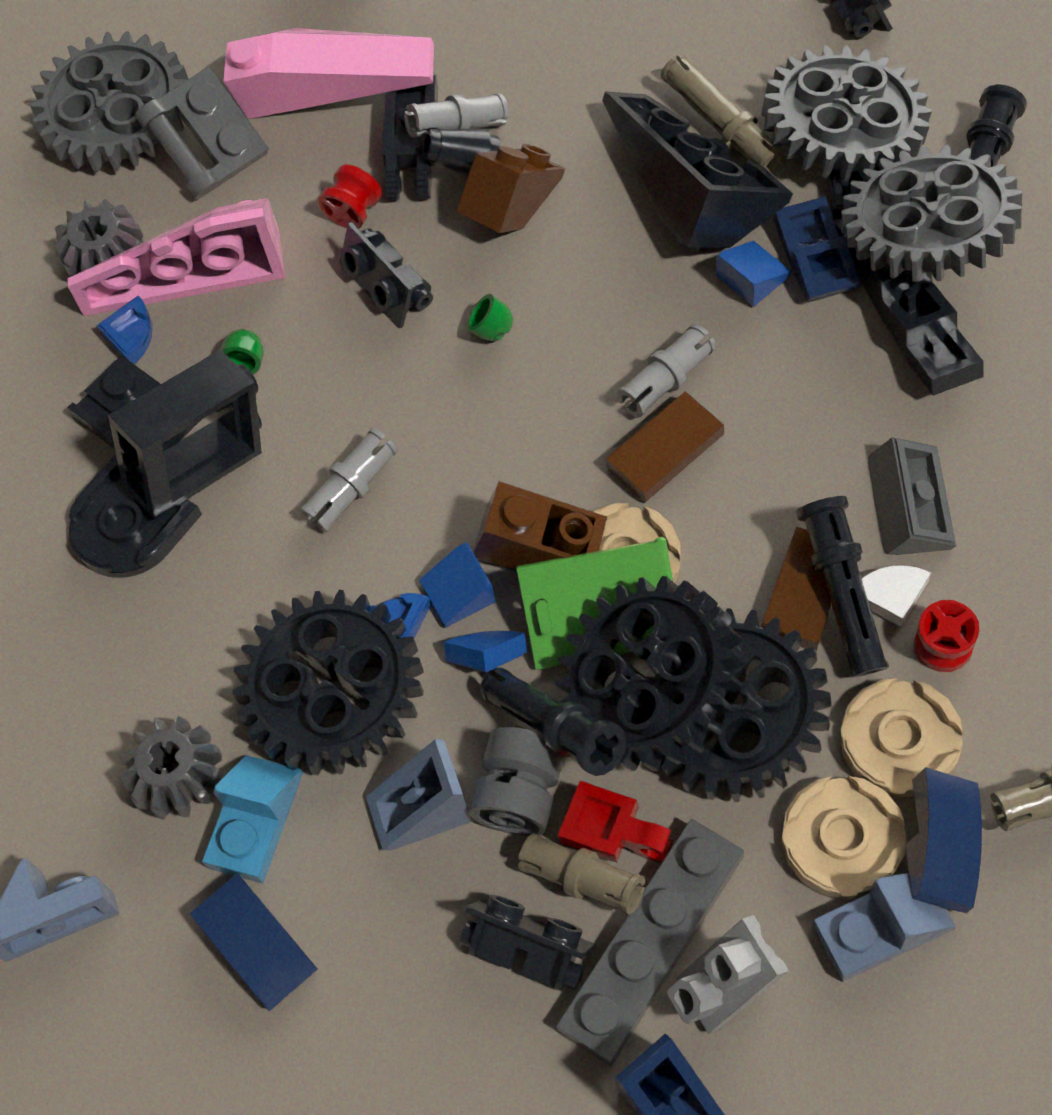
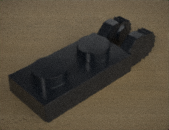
M433 75L432 84L386 92L382 157L385 166V193L387 200H399L400 193L402 192L400 167H417L415 190L418 193L419 199H431V166H435V163L422 158L424 135L413 138L408 134L404 113L408 111L406 107L409 104L438 102L436 75Z

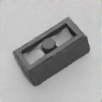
M891 437L872 452L868 460L884 552L886 554L902 555L953 549L956 547L937 446Z

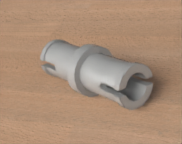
M500 93L473 98H464L463 95L454 94L447 96L445 101L407 105L406 109L408 111L404 113V121L408 134L413 138L425 135L427 129H475L504 126L507 123L505 119H508L509 109L505 97Z
M692 324L665 351L657 350L647 359L648 366L626 386H622L617 391V398L620 404L629 398L633 400L624 409L632 416L640 418L668 390L676 391L686 382V374L707 355L716 350V343L713 337L703 344L699 342L709 332L701 325Z
M371 428L365 438L343 463L336 461L329 469L331 476L306 505L300 508L302 515L309 521L316 516L324 505L327 506V509L313 524L322 532L327 533L330 530L332 524L356 497L363 499L369 492L367 484L387 461L398 452L396 445L391 440H388L386 444L384 443L372 455L373 449L386 436L378 429Z

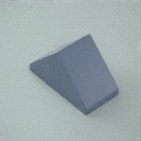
M433 740L366 796L383 851L394 850L472 822L444 740Z

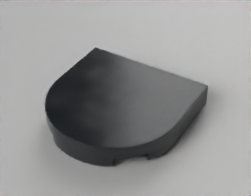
M115 454L80 493L70 509L69 535L71 546L83 564L95 573L113 578L136 576L158 565L189 531L202 513L196 504L187 499L167 513L154 519L123 487L118 460Z

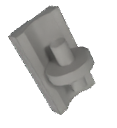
M752 915L736 923L675 978L677 982L667 990V993L683 1022L689 1024L700 1020L707 1033L710 1034L722 1029L788 973L789 969L783 960L775 955L774 950L765 943L761 935L760 924L756 917Z

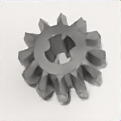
M106 198L97 207H93L84 201L83 210L79 213L66 211L67 223L55 227L58 240L54 244L56 248L55 253L71 277L144 242V235L139 223L134 221L130 211L124 205L114 207Z
M178 715L168 729L162 719L154 718L153 733L146 737L144 733L133 731V740L138 745V748L120 752L122 756L121 761L129 768L119 775L121 777V784L127 791H133L131 800L139 809L145 810L151 807V811L157 818L165 820L172 808L175 807L182 817L189 818L190 802L197 798L200 803L210 804L211 797L205 790V786L218 784L221 781L222 774L214 766L222 761V753L216 744H210L211 735L205 727L198 725L191 728L188 720ZM174 762L177 768L168 773L166 770L167 766Z

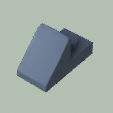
M27 858L22 859L0 899V958L8 962L120 914L113 891L95 875L90 878L79 876L63 881L55 887V893L50 894L43 873Z
M909 873L881 877L874 881L869 894L826 913L813 921V928L842 982L940 937L956 927L946 908L912 898Z

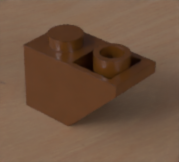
M522 144L521 149L499 146L497 151L476 153L456 212L498 233L523 229L562 179L566 168L549 161L551 154L548 151L530 144Z
M498 481L486 506L473 553L477 559L517 571L516 566L599 551L607 516Z

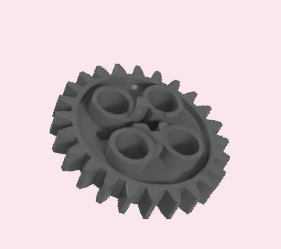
M125 31L119 41H113L110 32H106L103 42L97 45L93 39L87 37L85 39L86 49L80 51L70 45L67 47L70 58L67 60L59 57L52 58L56 67L55 72H40L45 85L33 87L32 90L37 100L30 103V107L35 115L32 120L40 137H42L48 150L54 149L60 161L70 157L74 167L79 169L89 160L94 172L100 170L104 161H110L113 170L118 171L122 159L128 158L134 166H138V154L145 152L153 158L156 157L157 152L154 145L159 140L150 128L144 129L135 117V113L146 103L157 98L159 99L188 80L184 65H180L175 51L168 53L162 41L152 46L146 34L134 43L129 31ZM177 112L167 117L176 131L184 130V125Z
M825 45L819 57L809 49H805L802 61L790 56L787 59L786 68H775L773 80L768 79L761 115L766 117L764 130L774 132L772 145H787L786 159L801 155L804 157L802 169L807 170L814 164L822 166V177L826 178L835 169L840 170L843 181H848L852 171H858L862 178L865 168L880 171L879 159L881 158L888 159L893 163L899 162V154L902 150L909 153L911 157L918 156L930 127L928 122L932 109L925 107L928 94L917 92L920 82L918 79L903 80L906 67L901 66L892 70L887 67L888 56H884L875 62L870 60L869 49L863 50L860 56H853L848 45H844L841 54H834L831 48Z
M945 145L939 154L931 155L927 146H922L919 156L911 157L904 150L900 151V161L896 163L881 158L879 159L880 171L865 168L863 170V181H852L850 183L851 194L843 197V233H846L848 248H856V258L858 260L870 258L871 270L873 271L881 269L887 264L890 265L891 278H896L904 270H910L912 280L915 282L922 277L924 272H932L935 280L941 281L944 270L952 269L955 274L963 277L965 276V264L968 263L981 269L985 268L986 254L1002 257L1003 244H1014L1015 230L1021 229L1022 190H1017L1016 176H1006L1005 164L991 167V157L988 154L972 160L971 148H966L955 156L951 155L949 145Z

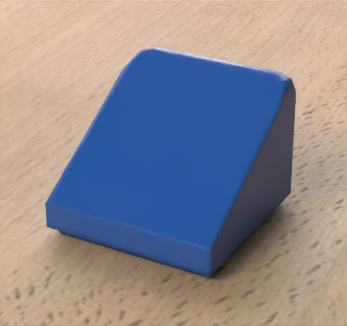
M755 241L724 250L716 256V276L753 307L791 276V271Z
M467 542L452 550L419 579L421 586L427 596L430 597L431 603L445 628L496 602L493 587Z

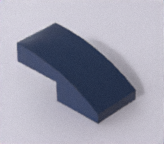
M826 196L784 207L774 214L773 220L784 251L808 301L860 287L861 282L847 246L845 235L841 237L838 235Z
M925 767L912 779L919 833L905 844L912 898L967 914L974 908L981 865L982 816L979 786L977 782Z
M238 873L189 913L268 1011L272 1010L318 970Z

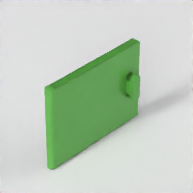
M658 537L654 541L516 566L536 670L562 665L558 662L559 657L574 655L576 647L570 644L566 637L568 634L583 635L586 628L579 619L581 614L589 615L594 619L600 614L596 601L598 597H602L612 605L617 602L616 588L620 584L635 594L638 580L641 577L647 579L655 587L662 576H667L673 581L666 538ZM651 626L645 632L642 640H645L651 634L654 626ZM622 642L617 643L615 646L617 654L632 652Z

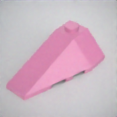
M292 28L227 42L223 82L248 119L432 84L434 43L429 37Z
M269 199L245 200L237 204L217 207L68 278V288L83 316L118 310L138 295L146 305L285 278L279 228Z

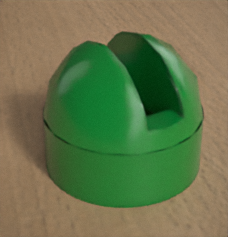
M492 294L483 296L475 304L467 320V329L479 338L487 341L501 340L504 334L509 333L513 326V316L510 308Z
M246 329L235 330L228 334L222 343L221 350L237 366L243 364L252 374L257 373L260 370L264 355L260 338L253 331Z

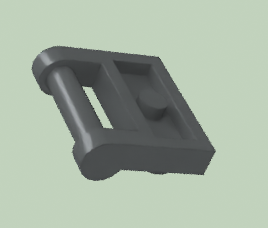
M209 66L159 99L157 98L146 103L135 113V117L144 129H151L187 178L189 183L186 187L195 199L205 196L268 153V146ZM174 112L179 114L214 162V167L204 170L168 121V116Z

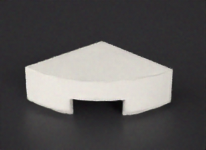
M902 565L884 567L869 573L862 578V582L872 612L901 627L928 584L931 573L917 567Z

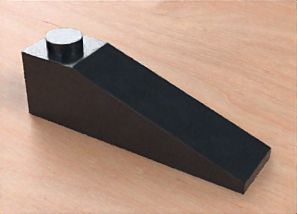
M605 91L602 101L661 221L678 237L677 240L682 246L698 252L706 251L707 248H731L790 203L793 193L767 169L753 160L746 161L744 166L725 155L728 148L727 144L717 138L708 139L702 135L688 132L690 121L646 94Z

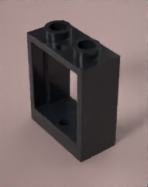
M218 350L108 415L122 485L154 519L167 513L262 453L259 431L262 428V421L257 411L256 393H258L259 388L251 371L243 364L237 366L222 350ZM216 411L217 420L163 451L162 443Z

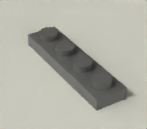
M691 818L644 890L638 908L631 915H628L556 1026L558 1032L609 1066H612L744 857V850Z

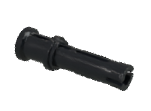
M1002 84L990 85L983 90L979 99L981 107L979 117L971 123L966 134L969 148H971V159L976 160L988 154L991 157V167L997 165L1000 157L1010 151L1014 142V134L1012 132L1017 119L1022 117L1027 107V100L1019 90Z
M833 496L808 503L798 508L796 514L798 520L806 524L814 552L810 557V563L816 569V572H823L835 613L836 623L839 627L851 668L850 674L852 678L885 670L889 668V664L885 660L873 613L857 562L862 559L861 554L863 550L860 543L853 541L845 509L848 508L849 503L846 496Z
M502 667L495 668L492 671L495 676L504 682H500L490 674L484 677L480 691L486 702L497 706L543 734L550 750L562 756L572 755L577 759L580 767L587 773L594 776L605 775L612 771L621 761L625 753L626 736L619 725L609 720L598 721L594 719L588 707L578 702L561 703L529 683L517 678L510 671Z

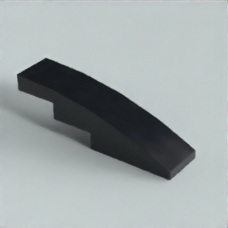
M843 222L835 223L839 237L845 235L846 238V233H843ZM849 248L859 279L878 314L932 396L984 377V361L957 329V311L932 282V272H924L917 282L912 280L910 270H904L896 278H891L890 265L887 264L881 269L873 271L871 270L870 258L858 260L856 258V248Z

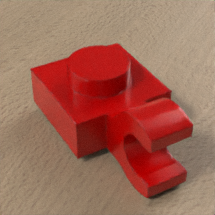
M581 780L558 833L560 843L576 849H589L596 852L599 857L616 863L623 847H627L648 860L662 864L673 844V840L669 839L670 829L635 818L639 809L636 799Z

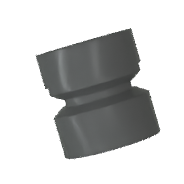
M498 727L491 730L482 766L488 775L478 778L469 815L482 825L505 833L520 836H530L533 833L543 835L546 831L553 803V797L547 791V788L554 787L558 783L564 756L550 750L545 742L544 735L541 733L514 727Z

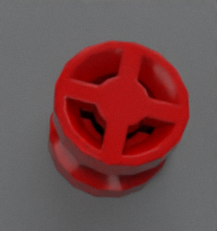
M344 164L339 166L334 174V185L324 189L319 196L318 204L322 212L339 226L347 228L348 223L352 222L360 229L367 219V208L373 207L378 203L382 196V189L378 182L363 169L354 165Z
M940 600L930 604L923 611L914 638V649L919 660L925 666L938 672H953L962 668L970 660L980 632L979 621L973 610L964 603L955 600ZM940 640L952 641L955 646L939 644L937 642Z

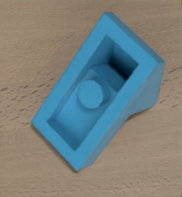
M246 755L215 786L213 791L223 807L202 860L203 864L208 869L233 876L238 873L244 879L263 884L303 775L302 770L298 768L291 770L287 765Z

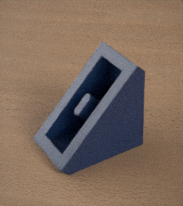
M666 1033L615 1077L618 1094L636 1115H725L672 1038Z

